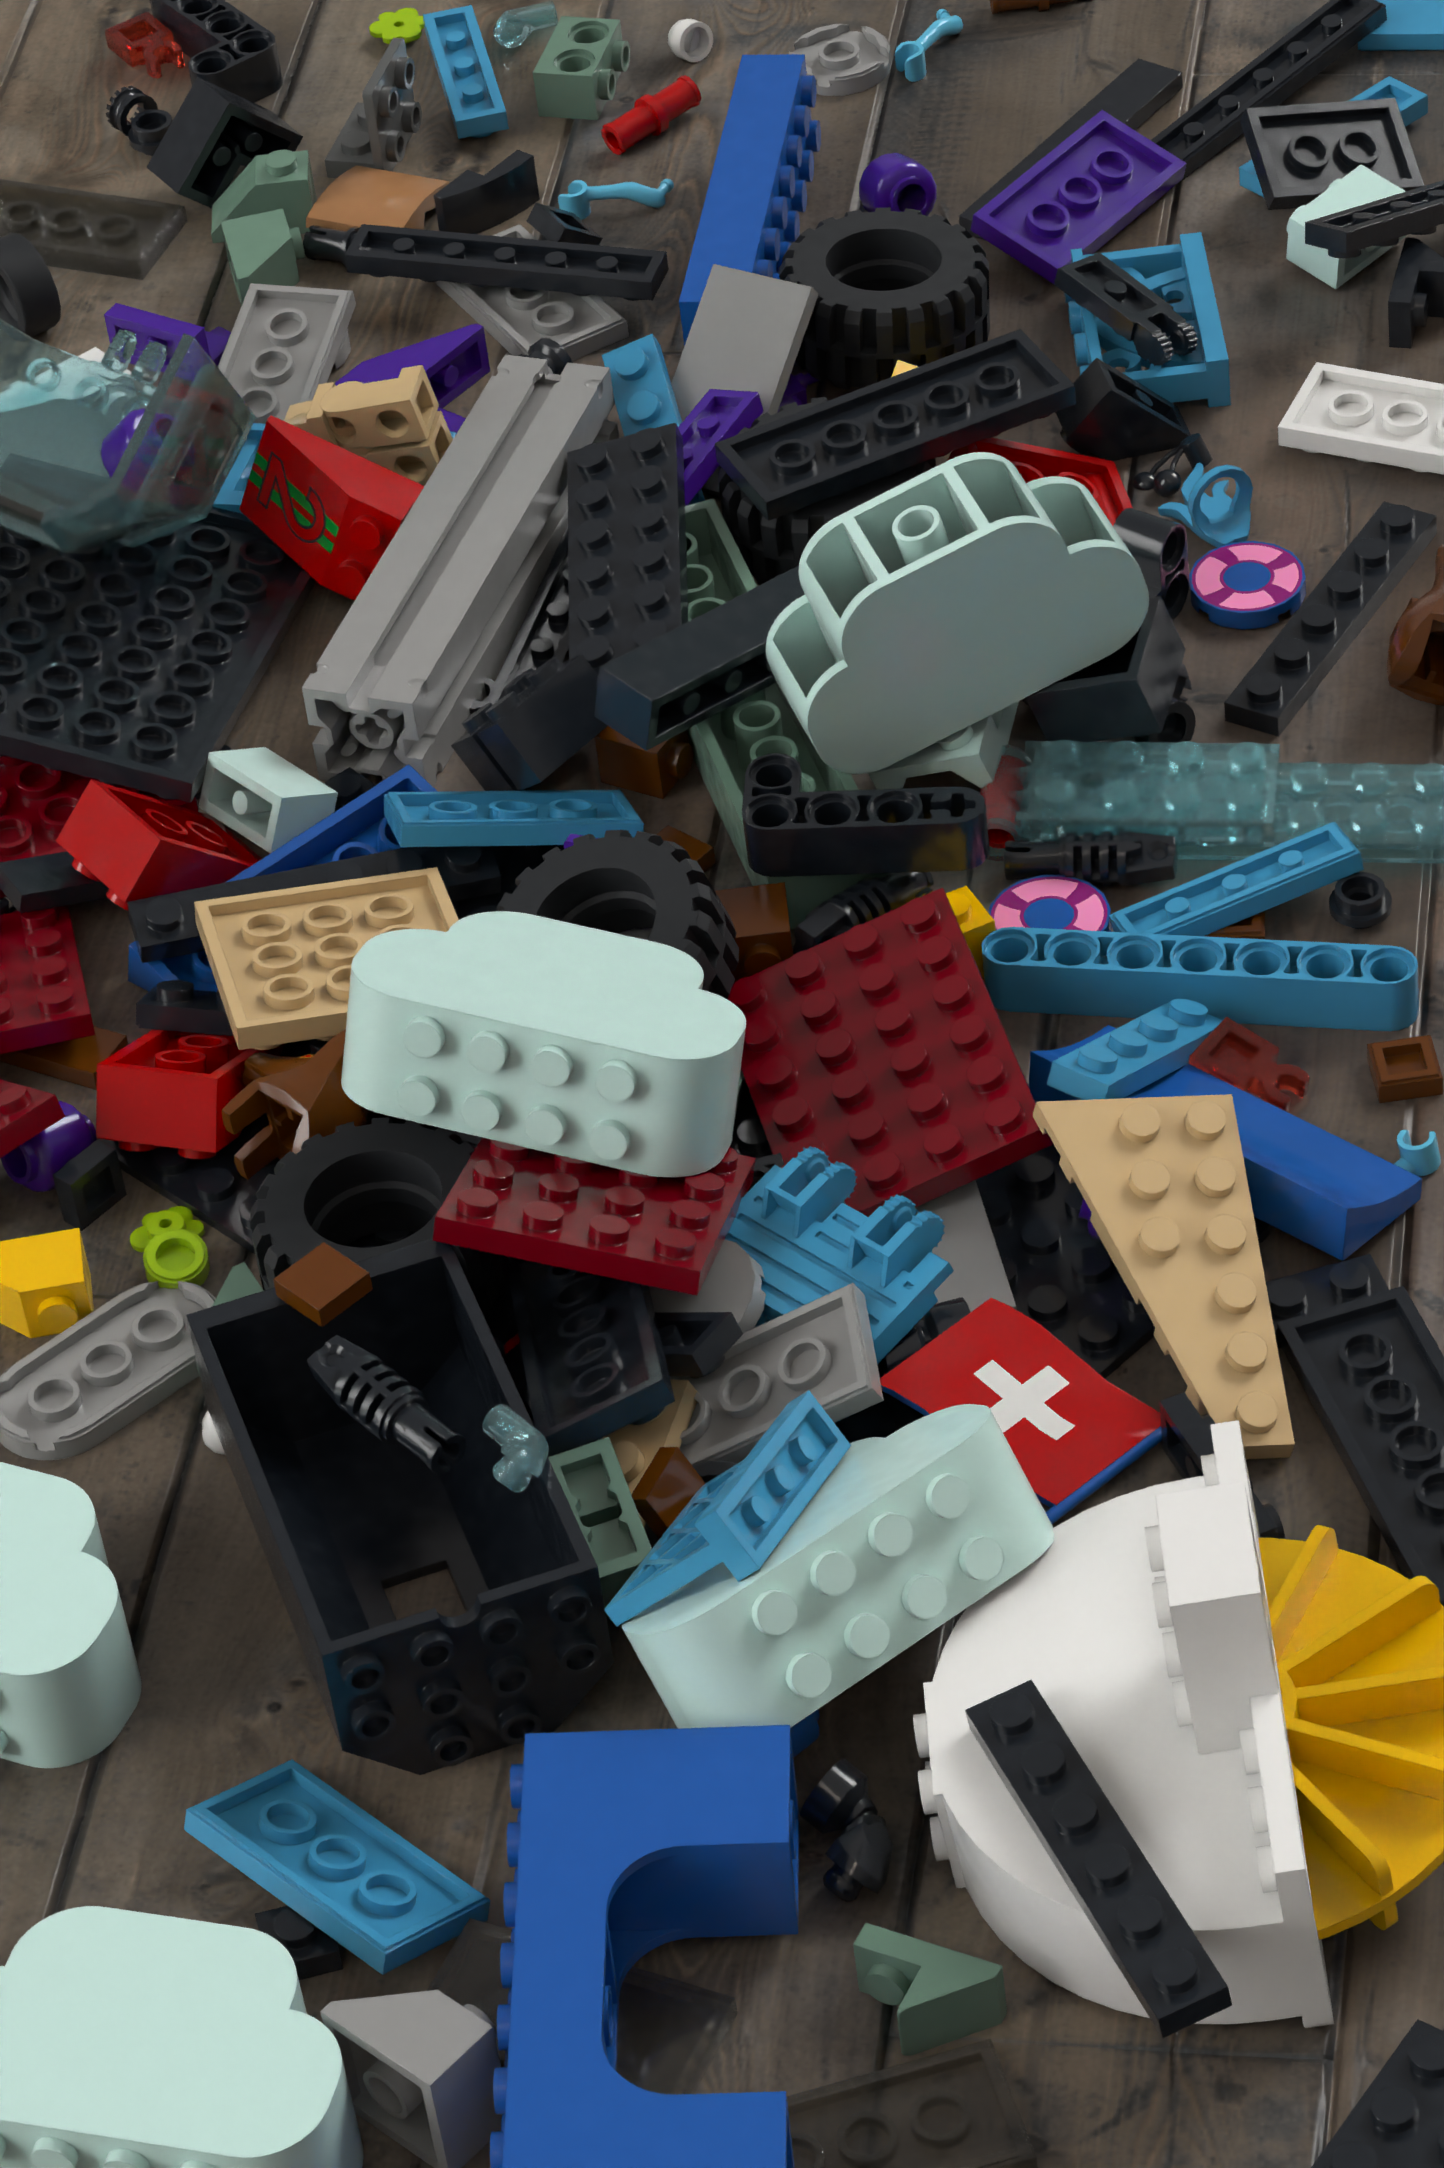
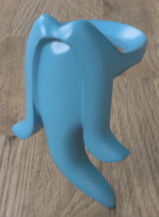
M1197 463L1181 488L1185 505L1177 502H1168L1158 507V512L1161 516L1172 517L1182 521L1198 537L1218 548L1228 543L1247 541L1250 532V503L1253 486L1250 477L1240 467L1226 464L1214 467L1204 473L1203 464ZM1222 477L1234 478L1236 483L1233 499L1225 493L1229 486V480L1219 481L1214 484L1212 497L1208 496L1204 490L1213 481Z

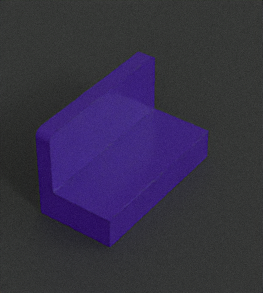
M119 303L114 304L104 314L113 359L202 383L218 367L229 337L205 331V328L202 326Z

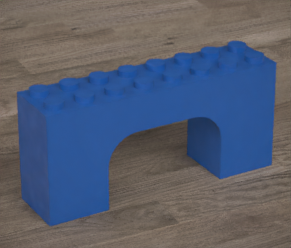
M790 1725L525 1734L523 1764H511L510 1768L511 1805L513 1809L521 1808V1810H518L517 1822H508L507 1825L509 1867L518 1868L515 1869L514 1882H505L504 1884L505 1926L515 1928H512L511 1942L501 1943L500 1950L502 1988H509L508 2004H499L497 2008L499 2051H505L504 2067H495L494 2108L496 2114H502L501 2131H493L490 2136V2168H795L786 2091L661 2094L637 2087L617 2072L620 1991L626 1975L641 1957L658 1946L684 1938L798 1934L799 1809Z

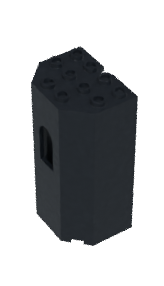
M433 1238L355 1262L370 1273L373 1290L323 1327L277 1297L275 1287L186 1315L209 1414L342 1751L418 1775L447 1766H455L466 1760L514 1744H522L525 1742V1734L551 1733L556 1731L614 1663L598 1566L452 1245L432 1241ZM335 1335L377 1356L387 1366L396 1371L399 1376L406 1379L413 1387H416L424 1394L429 1406V1412L452 1431L458 1432L466 1440V1449L462 1459L455 1465L448 1457L440 1453L439 1457L448 1463L451 1468L449 1472L440 1475L432 1472L427 1464L403 1445L384 1444L374 1434L365 1429L361 1423L355 1421L348 1413L339 1408L331 1396L313 1377L307 1359L315 1351L321 1349ZM448 1569L466 1613L455 1617H445L440 1615L436 1608L396 1620L384 1589Z

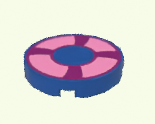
M1258 541L1228 543L1208 551L1195 562L1189 574L1191 604L1198 613L1200 609L1208 613L1209 621L1221 627L1241 630L1265 628L1279 622L1278 615L1287 612L1289 609L1290 615H1292L1300 608L1306 596V577L1303 563L1293 552L1276 544Z
M1040 875L1020 880L1002 890L991 903L988 912L995 920L996 930L1006 927L1111 932L1112 928L1109 916L1111 915V908L1104 893L1087 881L1074 877H1065V875Z

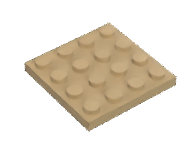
M437 867L194 902L196 925L238 1050L250 1048L270 1050L284 1043L311 1039L329 1041L346 1029L351 964L354 956L368 940L382 933L402 929H429L447 932L459 920Z

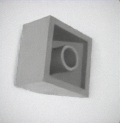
M439 1990L332 2001L320 2011L323 2024L333 2033L340 2047L355 2114L432 2167L462 2168L490 2141L491 2132L501 2131L502 2114L495 2113L493 2095L495 2067H501L496 2044L497 2031L488 2016L476 2006L471 2004L462 2006Z

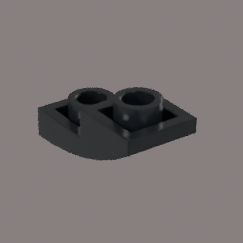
M516 150L485 175L466 170L434 195L439 231L478 234L513 218L539 201L534 155Z

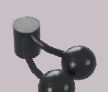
M1196 433L1183 439L1180 442V446L1168 452L1153 466L1150 472H1141L1135 475L1131 481L1132 486L1138 490L1154 489L1162 497L1176 494L1181 487L1182 481L1175 469L1183 453L1193 470L1197 463H1201L1205 467L1213 460L1201 435ZM1175 455L1170 469L1163 470L1155 476L1156 471Z

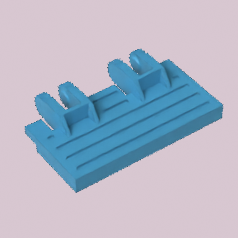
M809 1146L808 1149L803 1148L802 1152H798V1156L796 1158L793 1157L783 1168L774 1165L741 1199L737 1215L724 1240L736 1242L762 1266L765 1279L761 1277V1290L766 1293L765 1306L762 1313L772 1319L854 1283L865 1295L878 1364L938 1302L934 1291L954 1271L949 1262L932 1253V1249L938 1247L939 1241H942V1235L945 1234L943 1232L945 1227L943 1225L944 1220L931 1211L924 1210L919 1212L915 1209L916 1204L912 1203L910 1199L897 1194L895 1197L890 1196L889 1200H885L883 1206H879L867 1217L844 1204V1200L847 1197L850 1198V1194L854 1192V1187L857 1185L855 1183L857 1178L855 1176L856 1171L843 1162L836 1161L835 1164L828 1161L829 1156L816 1147Z

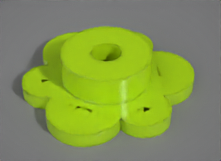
M402 8L395 13L384 12L378 17L379 21L373 22L369 26L370 35L375 38H382L384 43L390 44L393 38H404L405 44H408L422 36L424 22L423 16H419L416 9Z
M175 1206L167 1210L146 1214L142 1219L143 1226L131 1233L130 1243L134 1250L144 1252L148 1242L163 1231L184 1229L202 1237L205 1229L201 1221L194 1220L192 1211L189 1208Z

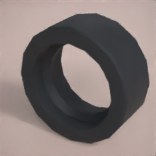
M10 233L0 238V329L12 340L23 342L55 327L61 318V304L53 277L40 253L24 236Z

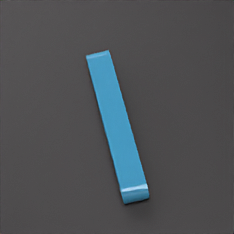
M1006 927L992 931L984 938L981 944L984 981L995 1008L1009 1012L1138 1018L1173 999H1189L1204 1005L1208 1009L1207 1014L1228 1023L1371 1031H1398L1413 1024L1419 1015L1417 958L1412 952L1397 946Z

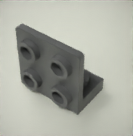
M393 38L363 90V103L357 102L325 158L328 178H337L356 165L393 171L396 163L403 160L406 145L412 134L419 131L422 111L420 103L414 101L412 89L415 67L413 59L407 57L404 38Z

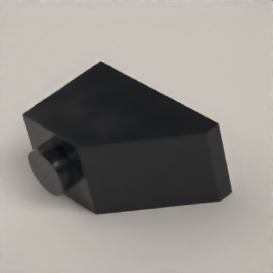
M1095 358L1073 383L1075 385L1076 404L1055 412L1063 428L1060 431V435L1072 449L1080 454H1086L1089 451L1101 459L1111 461L1174 449L1180 446V442L1191 435L1178 406L1098 358Z

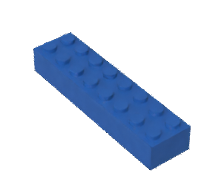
M805 54L742 55L679 299L684 346L713 264L779 279V267L782 264V258L791 243L795 242L800 235L798 212L806 211V182L813 181V152H819L821 146L820 121L811 119L810 110L816 104V79L814 75H807Z

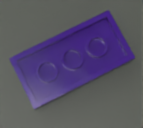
M1101 110L973 214L970 230L1054 284L1057 269L1071 264V249L1082 248L1083 255L1094 254L1178 184L1184 177L1187 163Z

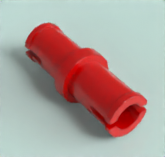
M683 75L653 96L645 94L638 98L634 103V108L614 121L603 125L601 133L605 144L613 153L622 155L628 148L650 134L659 136L669 128V122L689 109L700 105L702 97L697 85L690 77Z

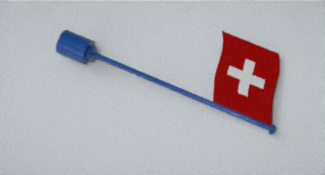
M993 1298L985 1301L880 1378L883 1392L892 1395L924 1416L961 1404H976L989 1407L1037 1498L1041 1503L1050 1507L1046 1514L1051 1524L1055 1523L1162 1441L1160 1412L1107 1381L1041 1324L1013 1307ZM818 1709L790 1728L793 1758L818 1739L819 1725L817 1721L820 1717Z

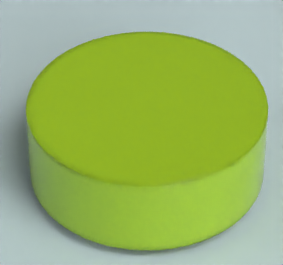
M184 1229L163 1231L148 1242L143 1253L146 1278L148 1282L158 1281L159 1288L176 1289L178 1288V1281L190 1282L201 1286L209 1275L210 1262L207 1246L202 1238L194 1232Z

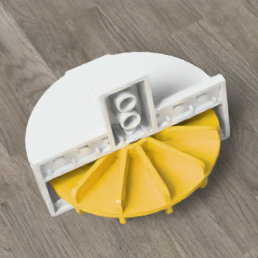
M1239 1420L1211 1424L1214 1454L1201 1456L1203 1476L1153 1485L1118 1496L1087 1509L1053 1528L1054 1542L1037 1560L966 1608L942 1650L933 1681L923 1683L926 1713L913 1715L919 1757H930V1761H925V1770L918 1771L922 1807L925 1815L938 1813V1816L930 1817V1830L936 1861L949 1859L956 1889L966 1887L983 1919L998 1938L1024 1963L1053 1983L1082 1998L1117 2011L1150 2018L969 1728L965 1713L966 1709L1032 1680L1229 1988L1232 2006L1194 2024H1242L1302 2016L1305 2028L1334 2024L1322 1939L1351 1928L1367 1919H1370L1379 1929L1386 1930L1398 1922L1396 1902L1419 1886L1444 1862V1606L1440 1602L1438 1587L1426 1576H1416L1409 1580L1393 1569L1371 1559L1339 1549L1336 1533L1333 1528L1316 1525L1306 1541L1260 1538Z

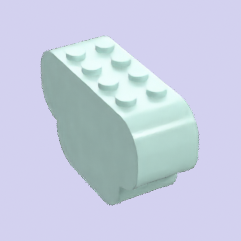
M988 452L968 453L950 459L833 518L812 536L805 546L799 562V580L805 595L788 605L774 621L766 640V658L777 684L823 762L832 769L842 773L866 774L891 766L1116 652L1141 627L1148 611L1149 592L1139 564L1090 491L1083 484L1074 479L1060 476L1039 478L1026 483L1017 468L1006 458Z
M510 911L483 912L458 920L447 932L429 929L389 931L371 938L361 947L351 964L341 1085L345 1094L352 1101L368 1110L383 1115L648 1176H692L717 1166L731 1145L746 1018L743 1012L731 1001L717 994L702 990L704 979L702 967L694 958L679 949L649 940L527 913Z
M961 1404L948 1407L924 1416L895 1431L886 1438L872 1437L850 1443L851 1447L760 1569L738 1582L725 1564L721 1562L622 1624L624 1633L678 1729L790 1725L791 1728L1028 1567L1054 1542V1527L989 1407L976 1404Z
M0 1462V1758L37 1768L70 1766L97 1755L116 1739L138 1704L141 1694V1677L118 1586L113 1573L109 1569L91 1499L82 1488L67 1479Z
M83 1906L57 1912L35 1924L14 1946L6 1965L0 1966V2168H362L364 2158L363 2145L340 2047L333 2033L322 2022L307 2014L293 1958L288 1950L272 1936L246 1927L109 1907Z

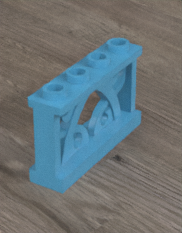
M1201 232L1180 234V244L1101 253L1166 302L1171 299H1181L1180 302L1170 305L1197 332L1198 346L1190 354L1179 356L1177 353L1174 354L1172 350V360L1168 361V363L1160 366L1149 364V360L1145 361L1138 355L1133 340L1128 341L1123 336L1118 335L1110 326L1094 316L1086 308L1078 305L1074 299L1064 293L1065 303H1068L1071 335L1074 336L1075 358L1080 375L1095 358H1098L1113 368H1127L1123 374L1171 403L1207 399L1209 408L1231 405L1229 358ZM1082 248L1071 249V263L1094 254L1083 255ZM1100 347L1107 352L1102 355ZM1143 366V367H1146V368H1149V369H1148V370H1141V367Z

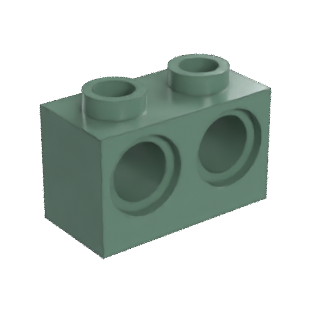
M561 16L533 71L539 116L587 120L599 119L607 100L614 98L616 82L621 72H626L629 67L630 45L628 41L622 39L620 20Z
M610 1437L548 1457L598 1566L605 1608L652 1549Z

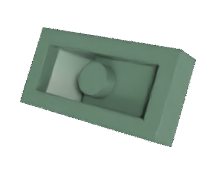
M865 1922L853 1944L859 1991L871 1995L884 2004L899 2005L897 2021L901 2053L903 2055H915L1002 2023L1007 2014L1002 1965Z

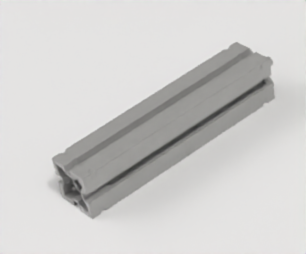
M504 355L497 367L498 374L491 376L316 663L317 671L310 673L302 686L308 724L323 727L312 743L319 780L328 781L349 767L366 779L369 774L380 775L385 780L409 764L434 787L437 782V772L444 770L454 752L451 745L462 737L466 731L462 723L472 715L469 708L475 699L482 701L486 696L485 680L488 677L495 681L567 528V452L581 449L592 443H603L619 438L617 422H611L606 418L615 405L609 367L568 362L562 373L558 375L553 374L551 368L547 365L546 359Z

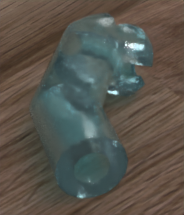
M553 1L506 10L497 20L493 29V36L497 43L502 47L516 48L521 46L533 31L556 26L558 18Z
M499 1404L488 1412L482 1427L489 1437L502 1446L501 1452L504 1454L502 1459L493 1467V1477L510 1490L518 1493L527 1488L533 1475L539 1477L542 1473L549 1453L548 1443L544 1435L507 1405Z

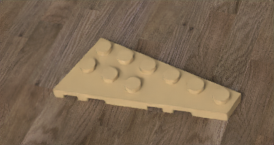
M1232 1094L1036 1102L1032 1115L1042 1134H1049L1061 1156L1059 1161L1061 1169L1070 1184L1076 1183L1092 1212L1090 1221L1134 1301L1136 1304H1143L1155 1326L1153 1335L1164 1355H1171L1187 1384L1185 1393L1200 1415H1210L1215 1424L1239 1420L1246 1459L1290 1457L1295 1442Z

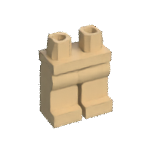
M423 365L402 368L399 377L365 384L358 381H348L337 386L334 382L318 384L313 400L290 405L284 419L289 424L423 486L426 485L453 440L442 411H437L439 404Z

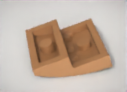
M356 165L337 177L320 195L306 217V228L318 225L323 228L348 231L352 227L360 228L362 224L424 230L425 212L435 208L434 195L447 186L449 181Z

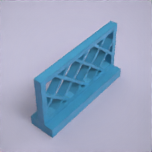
M810 1390L786 1405L744 1460L704 1484L695 1493L604 1609L616 1627L721 1562L725 1564L738 1582L760 1569L851 1447V1444Z

